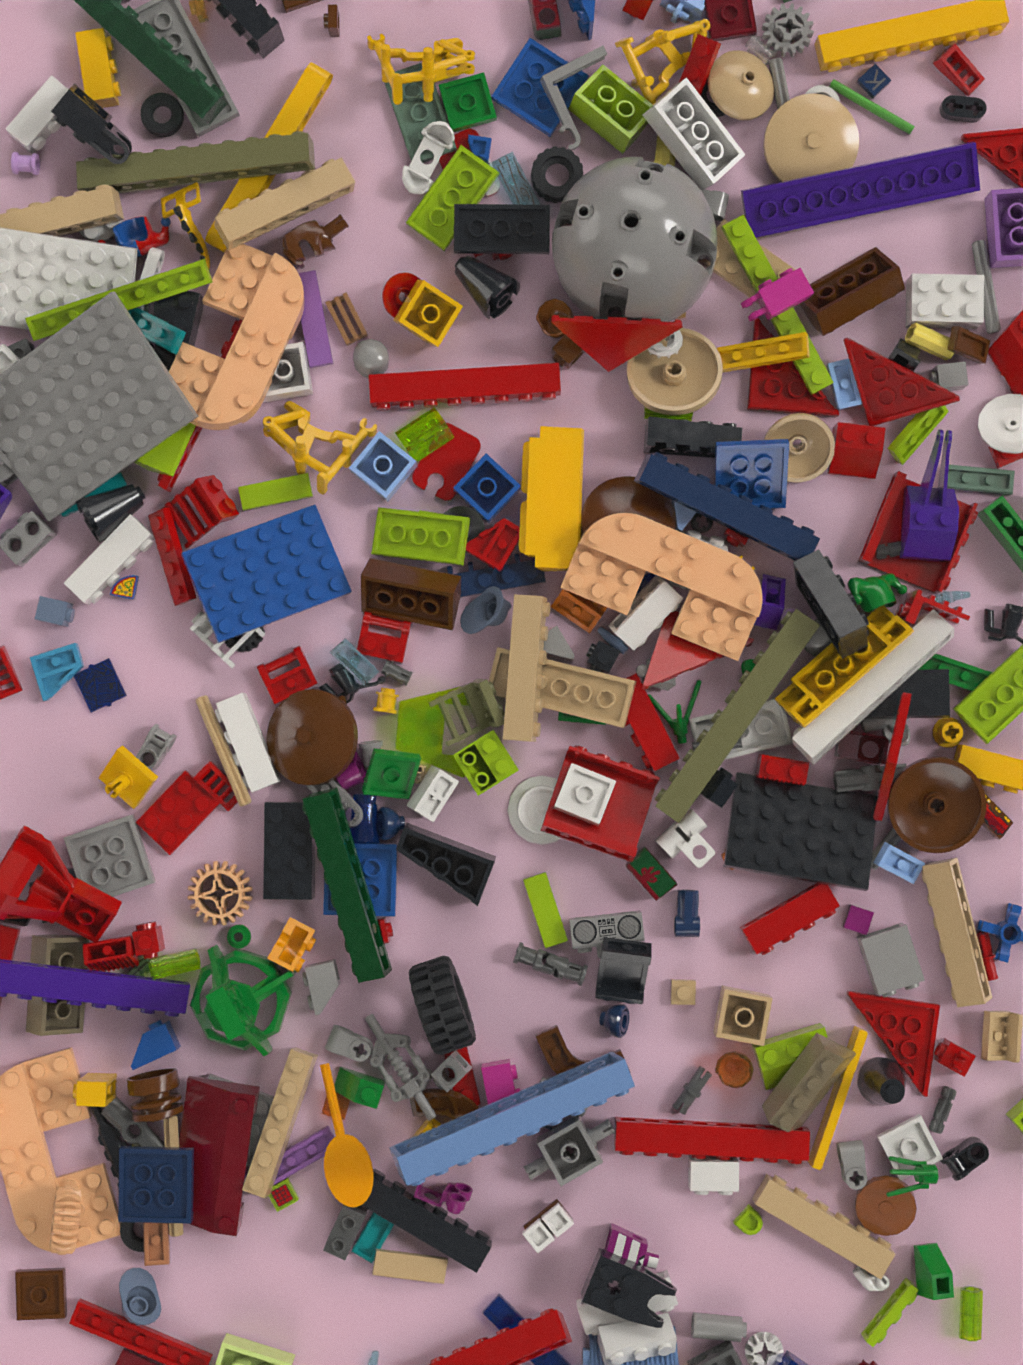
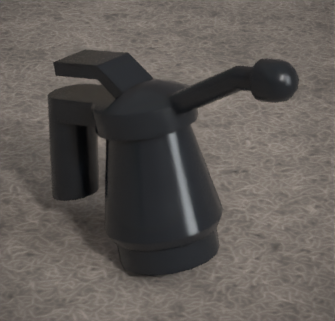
M1006 604L1002 610L1001 629L994 628V610L984 609V631L1004 635L1002 638L989 636L988 639L999 642L1006 638L1016 639L1023 644V639L1017 633L1023 621V607Z
M344 660L329 669L331 678L344 692L338 695L327 683L320 686L319 689L332 693L337 697L350 694L349 699L346 701V703H349L353 700L355 693L359 689L383 684L386 679L381 676L375 682L360 685L355 680L351 666Z

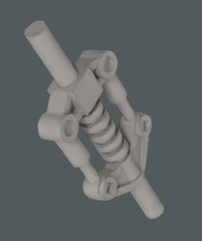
M370 1014L365 1020L377 1038L370 1063L373 1067H378L382 1073L383 1080L391 1091V1099L398 1102L414 1097L428 1121L433 1120L437 1115L422 1093L427 1083L433 1078L431 1076L432 1070L427 1069L419 1055L415 1054L410 1046L411 1039L409 1036L385 1034L375 1016ZM395 1048H406L412 1058L413 1065L418 1071L416 1077L413 1078L414 1075L412 1072H409V1067H406V1062L402 1061V1056H399L400 1053ZM386 1055H388L387 1059L391 1060L390 1064L394 1066L395 1072L398 1071L397 1075L402 1078V1083H405L400 1088L383 1066Z

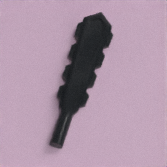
M89 1106L98 1124L99 1143L105 1147L104 1155L107 1161H111L112 1166L110 1169L112 1174L119 1180V1148L127 1146V1144L120 1140V1131L113 1127L101 1114V1107Z

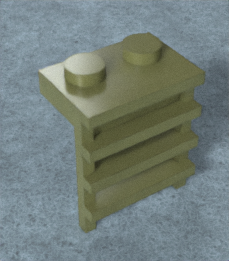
M475 679L469 684H465L428 702L430 707L439 705L452 736V739L446 741L447 746L490 726L499 727L504 724L505 711L502 705L497 703L494 696L496 695V690L487 679ZM462 692L477 723V727L473 729L469 725L457 696ZM449 698L452 700L465 731L460 735L444 702Z

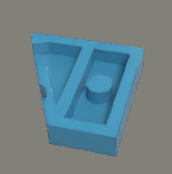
M77 643L30 657L43 701H49L84 667Z

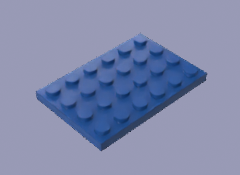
M316 504L181 553L217 643L232 639L352 592Z

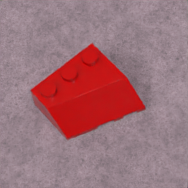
M1023 310L1014 317L988 350L989 357L1000 375H1003L1009 384L1012 394L1023 395Z

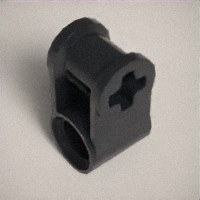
M969 1137L955 1148L942 1155L943 1159L940 1161L942 1164L947 1165L953 1174L952 1178L958 1181L984 1163L989 1157V1150L979 1138ZM974 1146H981L978 1154L971 1155L970 1151Z

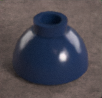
M380 807L375 818L378 837L381 840H388L397 835L405 827L404 816H399L391 808Z
M619 1004L610 1007L607 1011H602L599 1019L600 1025L604 1026L612 1036L622 1038L629 1026V1009L625 1004Z

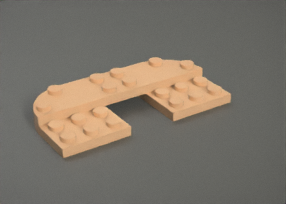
M245 244L229 251L226 249L213 276V282L210 283L202 300L206 306L243 320L226 358H221L182 342L169 370L170 375L199 416L190 423L205 429L226 430L241 422L242 424L256 414L266 397L272 383V376L289 339L292 340L304 311L303 284L295 267L277 253L270 255Z
M616 513L605 516L594 522L584 532L560 588L628 615L645 572L653 573L689 588L671 634L739 661L756 618L759 617L762 608L761 585L756 573L748 563L730 552L632 513Z
M72 1047L21 1062L0 1076V1169L19 1230L33 1245L51 1252L50 1234L54 1201L59 1187L73 1186V1188H80L82 1200L76 1248L120 1235L121 1222H118V1207L105 1163L56 1177L43 1133L44 1131L91 1117L89 1106H76V1099L73 1098V1086L77 1084L81 1077Z

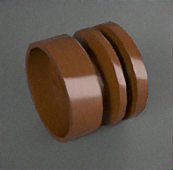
M176 1068L144 1072L126 1079L129 1096L141 1098L130 1104L132 1110H139L132 1114L134 1122L160 1121L184 1111L182 1103H174L182 1099V1095L180 1093H170V1090L180 1085Z

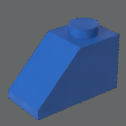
M160 1019L148 1025L149 1030L143 1033L131 1064L132 1070L170 1054L181 1047L170 1020L162 1023Z

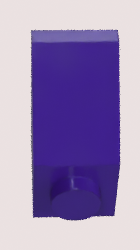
M763 574L760 582L762 608L754 625L777 630L784 611L786 579Z

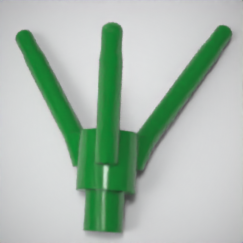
M700 680L696 682L683 718L680 704L676 705L677 718L671 719L651 694H648L653 706L668 722L671 729H673L674 735L677 736L678 744L687 742V726L700 689Z

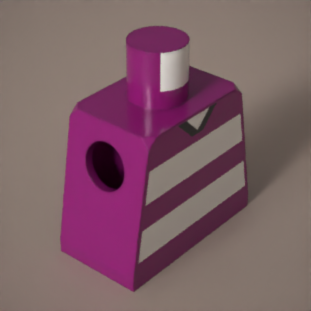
M611 1223L604 1250L644 1267L656 1270L659 1255L647 1252V1239Z

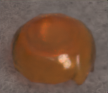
M738 1051L726 1052L717 1060L715 1073L718 1074L722 1084L734 1089L747 1085L752 1080L754 1072L753 1064L749 1057Z

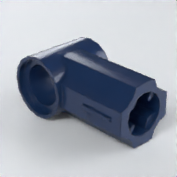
M677 890V915H675L674 920L675 937L700 936L698 890Z

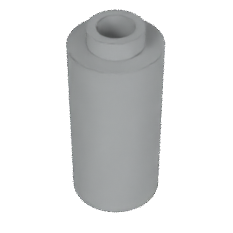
M693 1312L691 1323L692 1338L741 1342L742 1337L746 1338L747 1323L743 1322L742 1317Z

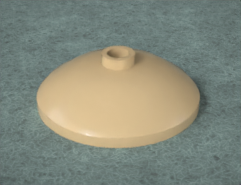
M735 50L722 54L714 62L708 76V89L713 102L723 113L734 119L752 120L758 118L772 104L775 93L773 77L767 66L758 57L749 52Z
M805 413L791 414L779 419L770 427L764 440H789L788 482H806L818 477L828 468L835 452L834 437L828 425L820 418ZM795 440H801L799 445L793 444Z

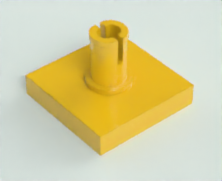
M123 745L116 750L99 776V779L106 785V793L109 794L113 791L110 797L116 798L119 796L133 809L142 802L158 778L154 772Z

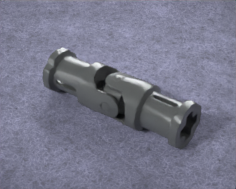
M522 942L519 943L513 963L517 964L520 962L532 966L533 970L553 975L556 978H566L575 981L579 986H582L588 969V965H577L569 962V959L565 957H558L542 949L534 950L526 947ZM546 958V963L543 965L542 959Z

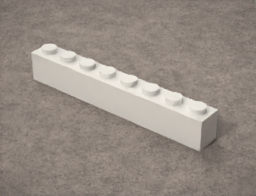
M934 609L929 614H922L916 621L917 625L912 628L914 632L809 725L805 728L800 726L793 733L794 737H792L793 745L813 765L954 637V627Z

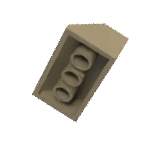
M32 935L30 963L87 969L83 959V944L89 943V939L83 936ZM32 996V1000H28L26 1032L39 1036L83 1033L85 1002L77 1006L67 1004V1000L57 999L56 1003L42 1001V997Z
M816 1033L763 1103L762 1108L768 1122L786 1132L802 1127L856 1056V1053Z

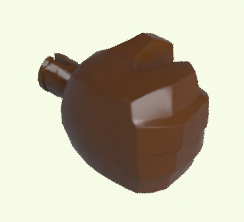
M341 214L324 227L320 226L316 220L302 223L283 237V254L296 267L303 269L305 267L303 262L306 259L300 247L302 242L306 241L309 243L316 257L322 256L324 252L336 249L332 244V238L348 228L349 225Z

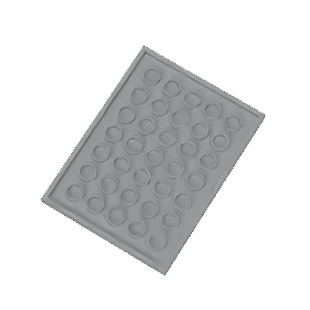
M110 292L0 374V448L11 462L10 467L48 522L72 507L76 503L75 501L89 495L199 417L115 292Z

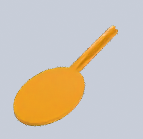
M325 1063L320 1065L336 1134V1137L330 1141L325 1151V1177L332 1194L340 1203L348 1207H358L366 1202L372 1192L374 1182L373 1166L364 1145L354 1136L345 1134L330 1064Z

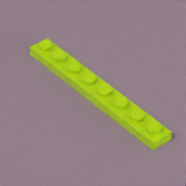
M744 215L721 227L755 292L759 290L758 286L769 279L772 282L778 280ZM793 307L770 319L779 336L806 332ZM808 336L810 358L794 360L793 363L809 393L813 395L834 382Z
M202 259L27 317L25 320L33 341L54 335L110 292H115L125 308L130 310L212 283L213 281L206 261Z

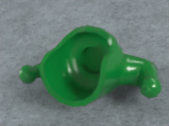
M891 573L864 579L854 577L850 578L847 583L848 589L855 598L857 605H860L865 612H871L883 605L893 607L897 600L891 586L896 588L900 595H904L907 592V587L901 585L896 576Z

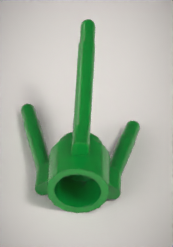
M889 1156L888 1159L890 1161L916 1166L914 1170L891 1169L890 1174L914 1175L915 1181L919 1182V1184L887 1192V1197L919 1189H929V1184H937L938 1169L935 1164Z

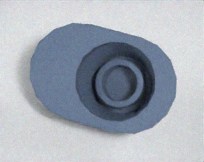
M489 587L465 607L460 620L461 628L468 634H476L487 626H498L504 622L512 605L503 597L498 587Z
M142 1268L127 1270L119 1282L122 1313L129 1322L135 1323L137 1326L149 1325L158 1319L162 1310L156 1283L153 1276L147 1270Z

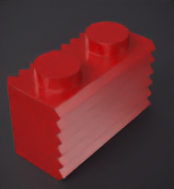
M758 754L755 775L762 779L767 778V780L804 786L807 782L809 762Z
M131 935L83 944L84 965L89 970L104 972L107 970L110 972V970L114 971L115 969L119 970L120 968L124 969L130 966L133 968L134 965H139V956L135 954Z

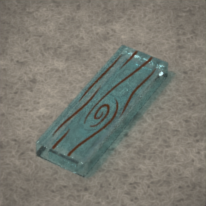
M513 152L492 162L493 168L500 173L498 178L512 204L541 205Z

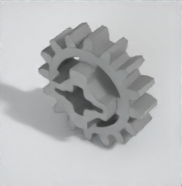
M783 3L779 11L774 7L772 8L771 15H766V23L762 25V30L765 31L762 39H768L766 48L773 46L774 55L781 51V57L783 58L786 52H789L790 56L794 57L796 50L802 53L804 46H809L811 41L809 38H812L814 31L810 29L814 23L813 21H807L809 13L804 15L801 13L803 7L800 6L795 10L794 3H791L789 8H786Z

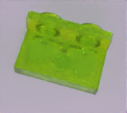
M435 407L395 432L409 455L417 462L454 438L446 422Z

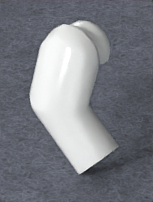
M859 1266L852 1272L868 1291H883L889 1286V1279L884 1275L882 1279H879L872 1274H868L866 1270Z

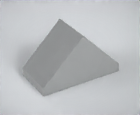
M558 626L549 630L548 639L544 641L543 650L548 654L573 660L574 653Z

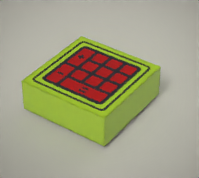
M288 1177L273 1185L269 1195L277 1212L299 1200Z

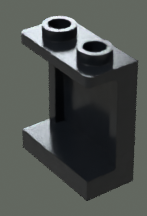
M603 937L595 997L605 1001L612 1000L628 1004H643L648 966L651 964L652 943Z

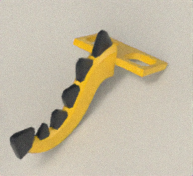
M195 182L161 198L162 215L164 219L174 214L178 216L182 229L188 233L190 241L196 244V250L201 255L200 260L205 259L209 269L210 258L207 246L192 220L191 211L187 209L201 202L199 184ZM196 189V198L186 202V193ZM175 198L176 206L166 212V202Z

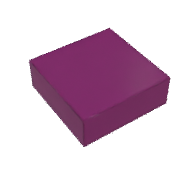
M850 904L843 927L867 935L874 912Z

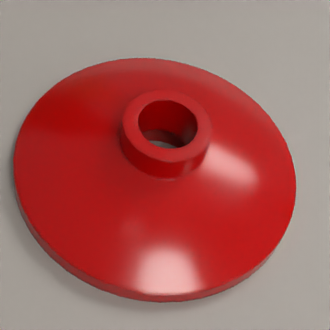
M406 272L398 273L386 282L382 292V301L386 311L393 318L397 315L416 281L421 280L416 275ZM401 292L405 295L404 301L399 299Z

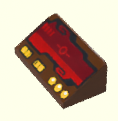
M985 794L986 813L982 825L995 839L1000 840L1014 822Z

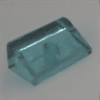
M346 638L330 651V654L363 686L371 682L379 673Z

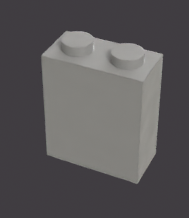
M899 923L857 937L873 990L876 994L888 997L896 994L897 989L903 987L906 990L913 989L919 986V982L925 981L906 924Z

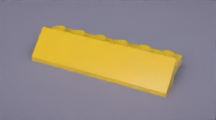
M884 605L877 608L867 617L869 625H867L869 631L867 647L842 659L831 643L791 678L792 684L775 698V701L792 717L794 722L805 728L910 636L914 630L898 615L895 616Z

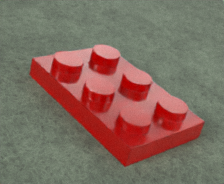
M185 770L136 823L169 855H172L220 803Z

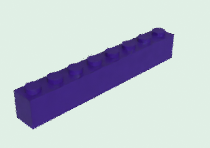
M0 959V997H7V993L17 994V998L32 1000V996L42 997L44 1002L56 1003L57 999L67 1000V1004L77 1006L82 1005V1002L92 1003L91 1006L95 1008H106V1005H113L120 1011H131V1008H139L141 1013L155 1014V1010L165 1011L164 1015L179 1017V1013L186 1014L190 984L186 981Z

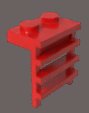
M215 475L196 478L190 486L185 487L184 491L174 496V499L164 504L165 506L163 507H170L173 519L188 540L184 544L186 549L221 522L233 520L239 515L235 503L228 497L221 481ZM188 495L207 527L203 526L185 496ZM177 503L180 505L183 512L185 513V515L187 516V518L189 519V521L191 522L192 526L198 534L194 535L193 531L191 530V528L183 518L182 514L176 507Z
M919 589L908 593L904 604H900L895 613V616L898 615L909 626L915 624L920 609L931 612L934 609L944 619L956 624L960 620L958 617L969 621L970 618L969 615L962 613V607L950 608L948 607L950 603L948 601L935 602L936 596L934 595L923 597L921 596L923 591Z

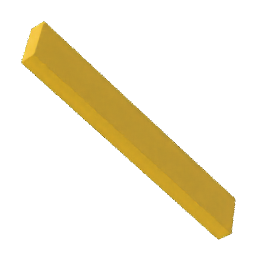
M857 1026L853 1027L847 1048L854 1051L856 1056L833 1085L809 1155V1161H807L812 1168L818 1170L822 1169L868 1035L867 1031Z

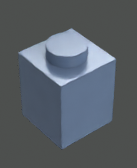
M40 596L34 619L68 627L69 622L72 623L74 619L75 609H73L72 603Z

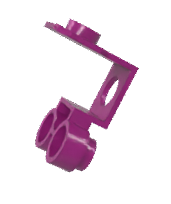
M449 1182L443 1193H439L424 1187V1183L417 1185L414 1197L440 1208L446 1202L447 1210L450 1213L460 1214L464 1210L467 1201L470 1200L473 1189L464 1183L453 1184ZM424 1194H432L436 1196L437 1199H430L426 1197Z

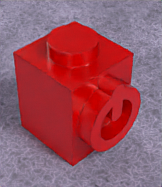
M156 921L135 925L136 930L132 932L136 956L143 955L144 959L157 957L158 952L165 949L162 926H157Z

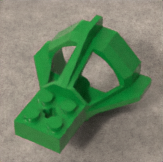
M216 944L207 950L211 963L200 970L190 1007L208 1040L244 1051L254 1046L263 1056H266L273 1050L267 1038L281 1030L292 995L286 980L292 977L296 971L291 972L287 970L281 973L278 965L268 960L267 957L242 949H235L223 956L219 946ZM228 964H250L259 968L268 977L251 987L250 985L229 979ZM212 974V989L205 996L207 1002L204 1012H202L200 1006L201 990L207 978ZM276 992L277 1008L270 1025L262 1031L254 1026L260 1007L259 1002ZM215 1030L224 1032L226 1037L218 1034ZM240 1036L241 1038H243V1039H245V1040L236 1041V1040H232V1039H234V1038Z

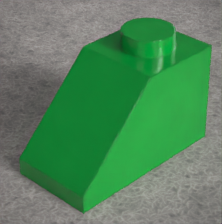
M340 1066L334 1086L337 1093L349 1100L377 1109L385 1082L382 1079Z

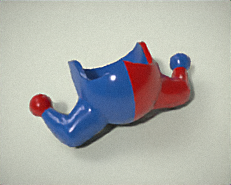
M146 216L125 220L115 225L112 229L119 246L138 248L137 257H142L148 254L152 247H161L169 242L171 220L169 218L161 219V232L153 231ZM104 240L97 241L99 243H106Z

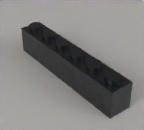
M373 1169L374 1182L372 1192L362 1206L472 1271L478 1272L492 1246V1241L489 1240L490 1237L481 1230L475 1232L468 1227L469 1224L460 1218L455 1220L447 1215L448 1212L444 1208L433 1207L425 1201L415 1198L413 1194L406 1191L407 1188L397 1181L392 1183L385 1179L384 1173Z

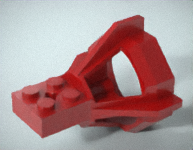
M25 825L20 829L0 863V920L37 919L48 921L50 924L57 922L79 935L97 942L117 915L122 904L118 899L76 877L74 878L68 872L52 842ZM39 864L43 871L34 880L28 891V897L26 900L18 899Z

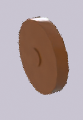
M886 1175L873 1177L867 1181L862 1189L857 1191L855 1200L857 1217L862 1225L874 1234L883 1236L897 1235L908 1229L915 1219L917 1207L914 1193L911 1191L887 1197V1192L908 1187V1185L896 1177Z

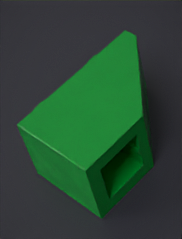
M938 1244L914 1245L916 1287L919 1290L917 1295L931 1300L954 1298L953 1273Z

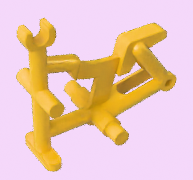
M702 19L669 31L656 30L645 38V42L634 48L630 44L634 41L632 36L615 42L616 48H622L635 76V79L631 81V86L635 89L640 88L644 98L654 105L657 102L656 99L668 88V80L677 70L686 65L690 55L689 51L680 54L671 41L693 34V47L697 34L707 37L710 22L707 19ZM657 47L671 63L658 76L659 83L651 90L650 86L653 85L654 78L652 76L645 77L637 57Z
M379 34V40H373L370 35L367 36V46L370 50H375L379 58L382 81L390 83L392 100L396 105L401 104L403 101L402 84L422 81L424 101L431 102L433 100L435 82L464 73L473 74L475 72V66L467 62L475 59V52L462 49L463 42L459 38L435 41L434 51L430 47H425L423 52H407L404 48H390V45L385 44V36L383 34ZM391 58H401L402 62L422 61V70L405 74L395 73L391 64ZM454 65L458 66V67H456V68L447 70L448 67H451V66H454Z
M287 401L284 404V408L289 411L288 413L263 418V434L266 437H271L292 456L293 461H295L296 472L299 475L306 472L307 465L319 472L317 475V491L322 495L327 492L328 483L341 467L348 468L351 466V455L367 436L372 437L377 433L376 424L372 428H365L367 425L366 418L360 421L359 432L356 435L339 430L328 432L318 429L309 424L311 421L310 412L292 401ZM298 426V432L302 436H297L296 441H294L283 430ZM315 438L331 444L337 440L342 441V452L330 467L309 455Z

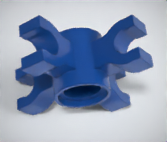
M1008 903L1005 921H1001L998 924L979 920L977 929L995 934V937L999 940L994 959L1008 963L1011 945L1019 941L1023 942V931L1017 925L1022 906ZM1010 926L1013 930L1012 936L1005 939L1003 932L1005 928Z

